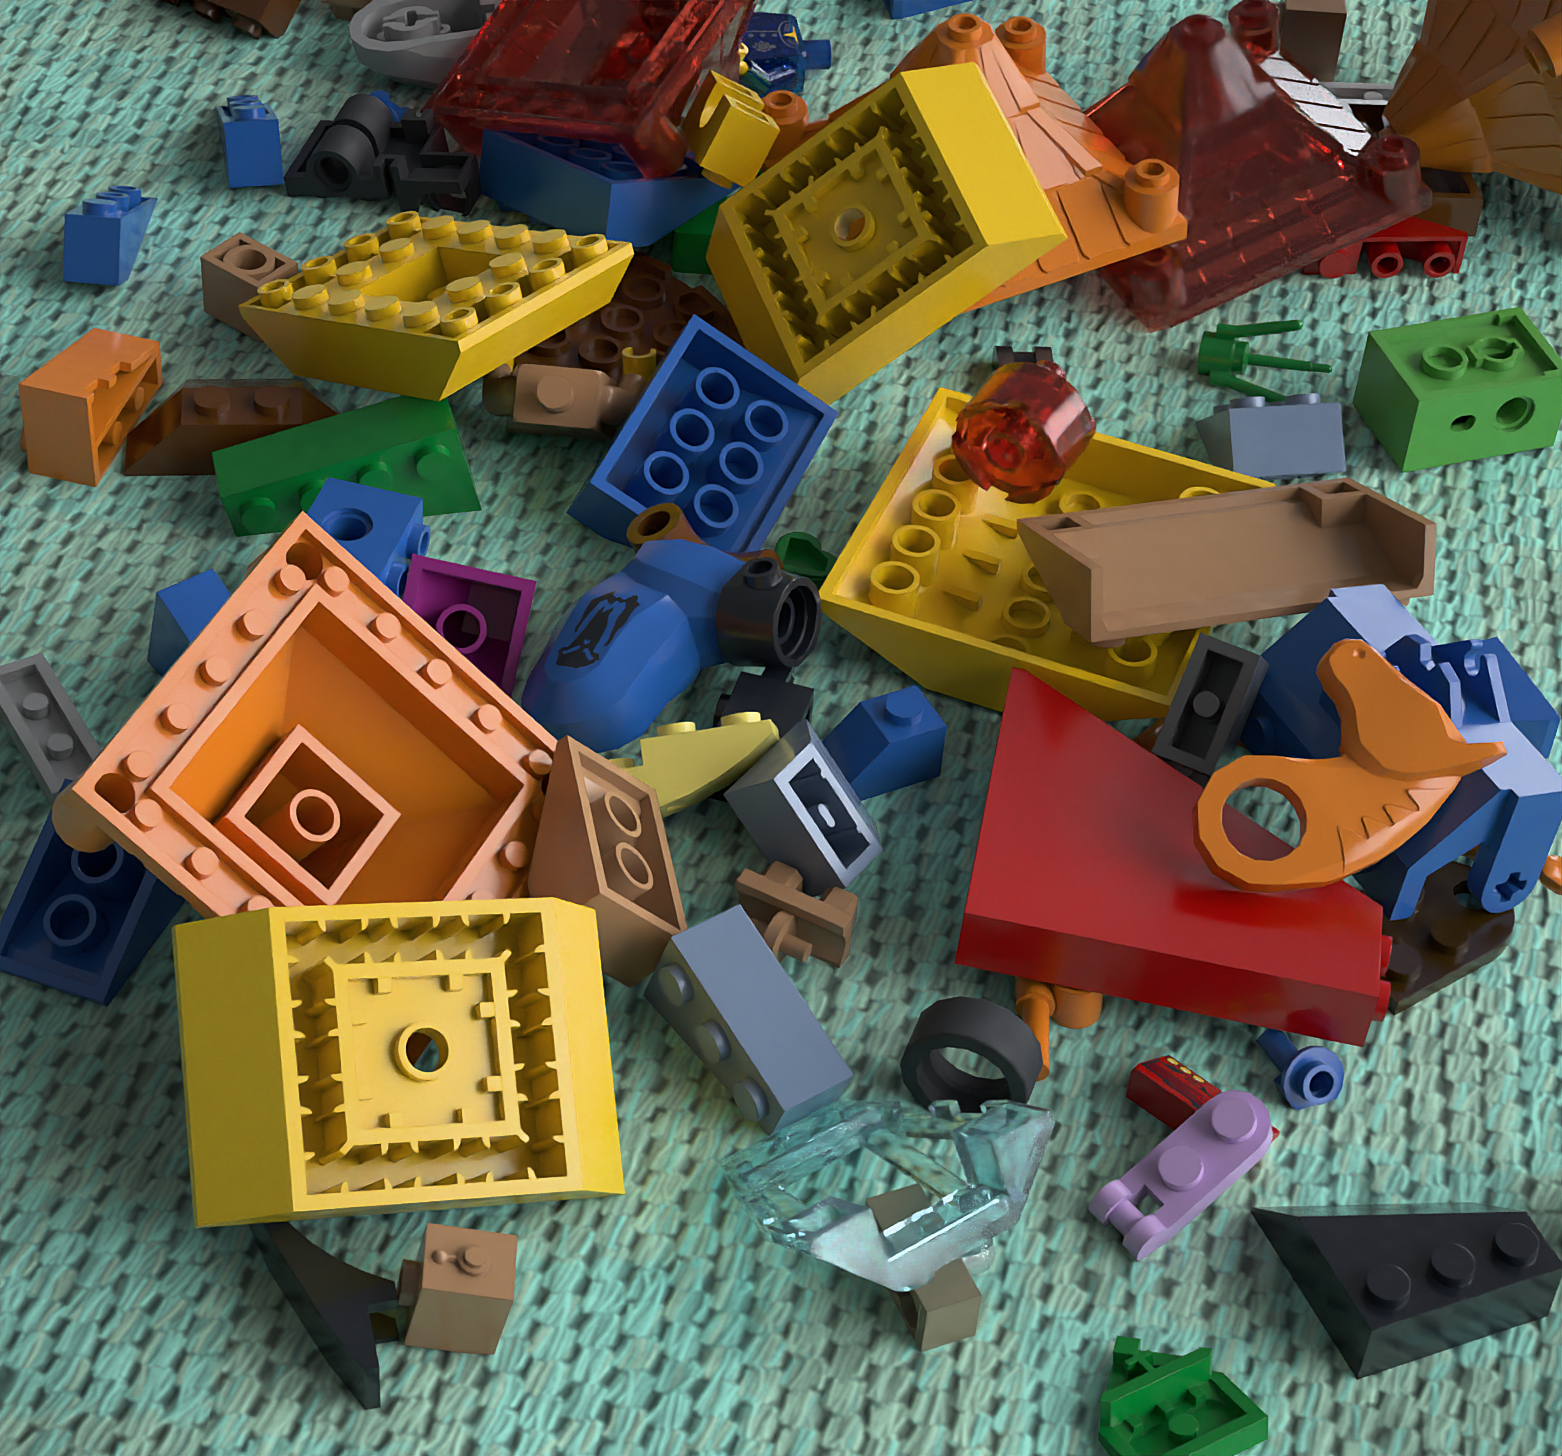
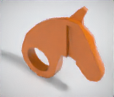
M1343 639L1334 643L1318 662L1316 670L1324 691L1335 703L1341 719L1340 757L1298 759L1282 756L1243 755L1215 771L1192 810L1194 846L1213 875L1242 891L1270 893L1317 888L1338 882L1377 863L1409 840L1428 823L1456 788L1461 777L1489 766L1507 755L1503 741L1466 742L1442 706L1405 678L1375 648L1361 639ZM1250 786L1267 787L1282 794L1294 806L1300 821V838L1295 849L1288 856L1273 861L1254 860L1239 853L1228 841L1222 826V808L1226 799L1235 791Z

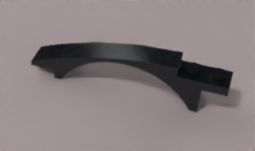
M288 1221L248 1224L267 1269L328 1365L365 1410L381 1408L380 1369L375 1344L399 1340L396 1318L379 1313L381 1311L398 1309L395 1281L362 1271L335 1258L313 1244Z

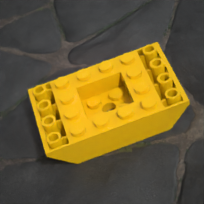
M975 62L898 73L719 205L705 258L746 349L827 405H831L1068 237L980 67ZM865 217V226L861 234L854 240L847 241L846 238L850 225L855 220Z
M407 211L386 220L387 226L375 233L361 234L344 242L345 249L332 256H321L305 262L301 265L302 272L289 279H278L263 284L257 289V296L238 305L243 319L293 375L439 402L610 303L634 255L632 243L606 240L603 234H590L582 237L566 235V231L563 229L541 232L528 230V227L523 224L501 227L491 225L488 220L461 222L455 221L454 217L450 215L429 218L419 216L416 211Z
M554 897L267 907L177 924L171 928L194 1228L587 1199L625 1194L595 909ZM412 1033H423L432 1038L439 1050V1061L433 1072L419 1071L409 1062L406 1056V1042Z

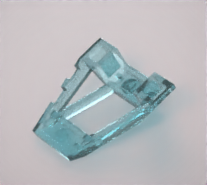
M936 1100L928 1106L931 1114H903L900 1101H834L719 1161L735 1198L767 1242L792 1250L852 1276L890 1288L893 1291L905 1292L920 1288L929 1283L934 1277L933 1271L954 1259L971 1257L986 1251L993 1245V1237L1018 1223L1055 1122L1051 1110L1011 1100H987L980 1106L982 1113H961L957 1100ZM900 1137L953 1140L966 1182ZM864 1146L916 1183H920L923 1188L941 1200L879 1233L872 1210L869 1207L829 1196L808 1207L783 1188Z

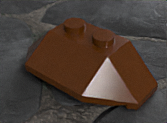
M304 378L187 379L127 434L124 475H216L212 452L342 413Z

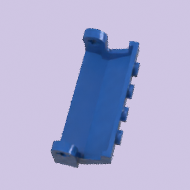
M1384 584L1331 589L1327 598L1261 654L1263 659L1269 664V667L1239 740L1252 755L1282 756L1298 759L1340 757L1341 719L1335 703L1324 691L1316 670L1318 662L1334 643L1343 639L1363 640L1375 648L1405 678L1437 701L1466 742L1503 741L1507 755L1489 766L1461 777L1456 788L1423 828L1397 850L1352 876L1372 900L1383 906V914L1389 921L1404 919L1413 914L1424 882L1429 874L1480 844L1468 875L1467 887L1469 892L1490 913H1501L1514 908L1522 903L1534 889L1562 821V776L1511 722L1496 655H1481L1478 672L1475 666V654L1483 646L1481 639H1470L1439 645Z

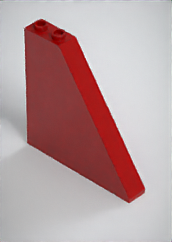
M1012 667L954 964L1363 1047L1371 1021L1383 1022L1387 1012L1391 983L1380 980V976L1384 977L1388 969L1392 950V937L1382 935L1383 906L1343 880L1323 887L1269 893L1242 891L1213 875L1193 842L1192 810L1204 788L1027 670ZM1226 802L1224 803L1222 808V826L1228 841L1239 853L1254 860L1273 861L1288 856L1295 849Z

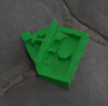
M1117 1336L1113 1349V1365L1106 1392H1102L1100 1399V1427L1098 1430V1440L1110 1456H1234L1268 1439V1416L1223 1372L1212 1371V1348L1199 1347L1184 1356L1151 1352L1150 1350L1143 1351L1141 1350V1339Z

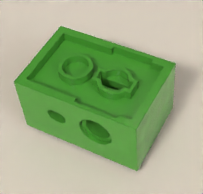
M1521 307L1370 331L1367 336L1352 404L1402 473L1554 446L1562 418V359Z

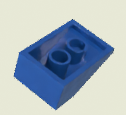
M65 778L59 793L72 783L73 780ZM51 808L0 922V971L108 1007L183 906L186 899L172 891L144 867L142 861L135 855L129 854L117 842H113L105 850L93 853L78 851L67 845L55 830L52 822Z

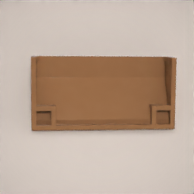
M1349 477L1017 519V532L1064 623L1088 640L1089 644L1096 647L1111 648L1122 646L1126 643V638L1309 613L1329 596L1331 589L1384 584L1403 606L1409 604L1410 598L1434 595L1436 523Z

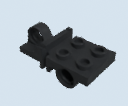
M356 94L349 97L333 121L320 120L283 177L288 196L360 198L364 201L388 199L391 192L396 191L401 213L407 211L419 212L420 205H423L426 200L434 211L439 212L440 209L463 213L461 216L466 217L471 212L481 193L479 164L476 153L449 152L443 123H435L432 109H425L420 117L416 116L415 109H407L401 118V122H393L388 107L378 98L368 94ZM464 191L466 198H457L450 194H462Z

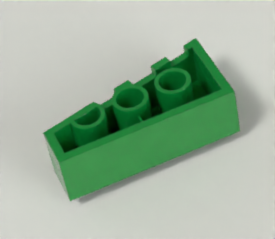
M402 395L212 452L220 499L236 537L282 532L302 511L307 514L328 477L423 498V517L482 510L471 468L447 397L438 402Z

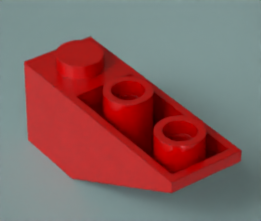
M1340 198L1298 199L1290 238L1303 275H1323L1326 278L1334 279L1344 274H1356L1363 246L1371 270L1379 278H1389L1396 275L1403 267L1402 257L1421 262L1424 272L1428 276L1439 278L1449 274L1451 271L1453 274H1459L1468 234L1462 230L1403 213H1389L1382 207L1354 199Z

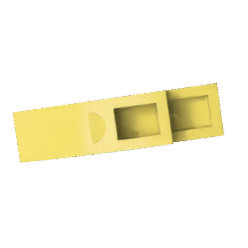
M758 712L727 715L721 718L722 727L696 730L695 723L693 722L671 723L657 727V737L640 739L643 765L635 766L633 758L609 759L608 761L655 789L662 818H665L699 803L746 773L780 740L779 731L771 719L761 720L760 713Z

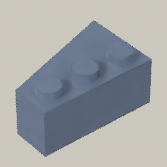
M740 904L670 938L643 996L731 1093L740 1112L747 1120L756 1122L770 1137L839 1100L854 1074Z

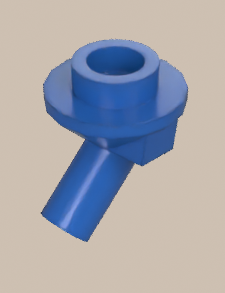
M1268 1028L1258 1037L1257 1043L1281 1072L1274 1079V1083L1290 1107L1301 1110L1337 1099L1343 1087L1344 1070L1342 1062L1336 1053L1323 1046H1307L1298 1050L1286 1034L1280 1030Z

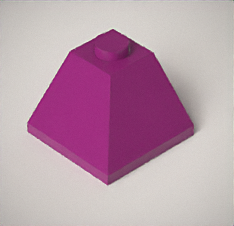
M413 554L403 602L507 696L512 697L537 581Z

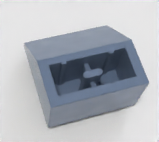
M1319 393L1286 396L1285 401L1271 402L1266 407L1265 397L1232 399L1230 404L1214 406L1213 415L1195 422L1211 464L1219 468L1261 480L1324 477L1346 472L1341 403H1321Z
M807 719L797 722L723 794L769 864L771 865L777 860L796 868L804 878L802 893L811 897L822 895L827 888H833L834 886L842 889L847 888L883 850L876 823Z

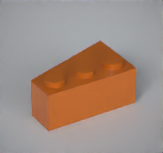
M93 328L18 384L23 419L20 446L23 452H27L29 473L97 487L127 440V434L134 429L163 383L160 341Z

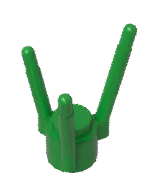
M1300 320L1273 321L1237 326L1218 323L1216 332H1203L1197 363L1198 374L1209 376V385L1228 387L1251 397H1265V402L1267 403L1285 401L1286 396L1233 375H1244L1247 365L1323 373L1332 372V367L1328 364L1251 354L1249 353V342L1239 341V338L1299 331L1303 327V323Z

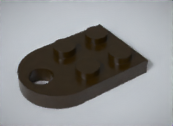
M1451 861L1429 874L1424 882L1414 912L1410 917L1389 921L1383 914L1382 935L1392 937V950L1387 972L1384 977L1380 976V980L1391 983L1387 1009L1394 1016L1490 963L1506 949L1515 923L1514 908L1501 913H1490L1484 908L1472 909L1465 907L1454 897L1461 893L1471 894L1467 887L1471 866ZM1364 889L1359 890L1361 893L1369 897V895L1364 891Z

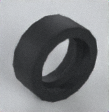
M963 996L937 1000L921 1012L900 1061L903 1083L916 1102L930 1112L985 1129L1005 1127L1022 1116L1043 1066L1041 1045L1025 1022L1010 1010L985 999ZM951 1047L969 1050L988 1059L1001 1070L1005 1077L989 1079L973 1076L956 1068L943 1057L939 1049Z

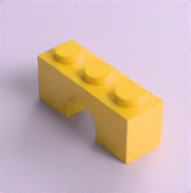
M709 70L680 128L689 143L688 148L696 157L695 162L704 167L701 174L705 178L727 189H731L733 183L745 187L756 178L780 129L772 117L761 112L765 105L756 92L712 70Z

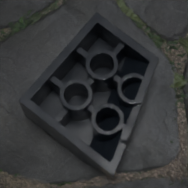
M1474 1202L1251 1207L1250 1210L1357 1380L1547 1317L1562 1279V1261L1526 1211Z

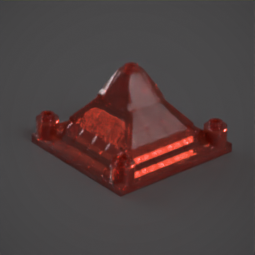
M502 0L420 110V113L422 114L425 109H432L435 123H443L444 128L464 153H476L477 156H481L483 129H505L506 131L519 133L535 132L538 135L566 136L567 138L584 140L597 139L602 142L619 143L643 176L648 178L670 176L682 166L686 153L692 152L688 148L689 143L680 127L709 70L739 83L740 55L738 50L758 0Z
M1242 0L1234 5L1228 12L1229 33L1220 21L1212 18L1210 15L1194 14L1184 18L1170 27L1146 53L1128 77V83L1089 108L1082 110V113L1087 115L1103 132V136L1109 139L1126 157L1125 160L1135 165L1146 159H1158L1173 167L1180 176L1178 211L1188 220L1187 238L1095 269L1149 333L1177 326L1432 207V190L1421 180V155L1417 143L1401 135H1387L1378 140L1370 135L1367 129L1350 112L1346 111L1343 105L1327 89L1323 88L1319 81L1304 66L1300 65L1296 58L1282 45L1280 11L1277 5L1269 0Z

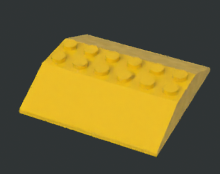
M940 387L818 591L821 598L822 613L924 688L996 711L1003 712L1011 669L1016 667L1027 670L1102 721L1166 717L1200 632L1210 636L1214 626L1126 638L1124 645L1118 647L1103 648L1089 644L1088 640L1064 623L1017 532V519L1275 487L1276 484Z

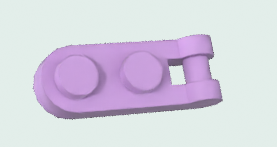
M1239 1090L1221 1092L1207 1101L1119 1180H1113L1102 1187L1091 1200L1088 1210L1105 1227L1112 1223L1124 1236L1122 1245L1140 1261L1170 1241L1263 1158L1271 1146L1273 1137L1268 1109L1259 1098L1249 1092ZM1149 1195L1161 1208L1154 1214L1144 1216L1135 1206Z

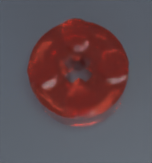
M1040 360L1036 364L1013 362L996 369L959 412L955 420L957 421L956 432L952 435V449L964 473L977 486L986 492L993 486L1008 493V496L1004 499L1006 501L1017 504H1030L1043 500L1052 493L1086 450L1090 440L1096 433V423L1079 392L1067 381L1065 371L1061 366L1050 360Z

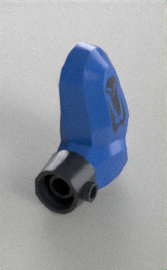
M683 539L647 541L643 543L635 557L620 572L599 583L568 607L556 624L542 655L526 681L521 697V708L557 741L568 735L596 753L619 749L642 736L664 707L694 681L701 669L728 662L735 667H798L814 650L820 633L822 609L819 592L816 585L809 578L781 570L778 561L774 558L760 557L744 562L714 547Z

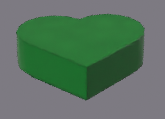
M791 532L783 535L778 539L774 549L780 557L785 571L809 578L816 585L818 591L837 561V557L821 549V543L817 538L805 532Z

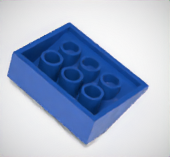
M614 123L483 129L479 169L480 194L498 201V208L502 210L525 213L529 215L528 221L530 223L563 229L566 231V235L583 237L590 234H603L606 240L630 242L632 247L649 246L741 186L733 183L731 189L721 187L701 174L704 167L695 162V156Z
M693 314L668 347L566 513L601 537L633 548L626 536L628 526L633 519L652 506L661 503H674L680 507L691 528L699 538L710 546L726 552L736 553L760 550L839 412Z

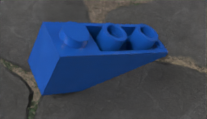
M258 95L227 97V106H216L229 188L284 184L279 121L270 105L258 100Z
M109 186L108 192L96 193V198L84 199L82 205L65 213L63 281L119 286L126 282L131 274L157 198L141 197L142 189L138 187Z

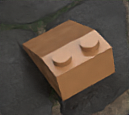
M564 736L556 744L527 884L530 898L554 897L595 909L602 973L631 988L655 971L670 938L688 929L656 790L570 736Z

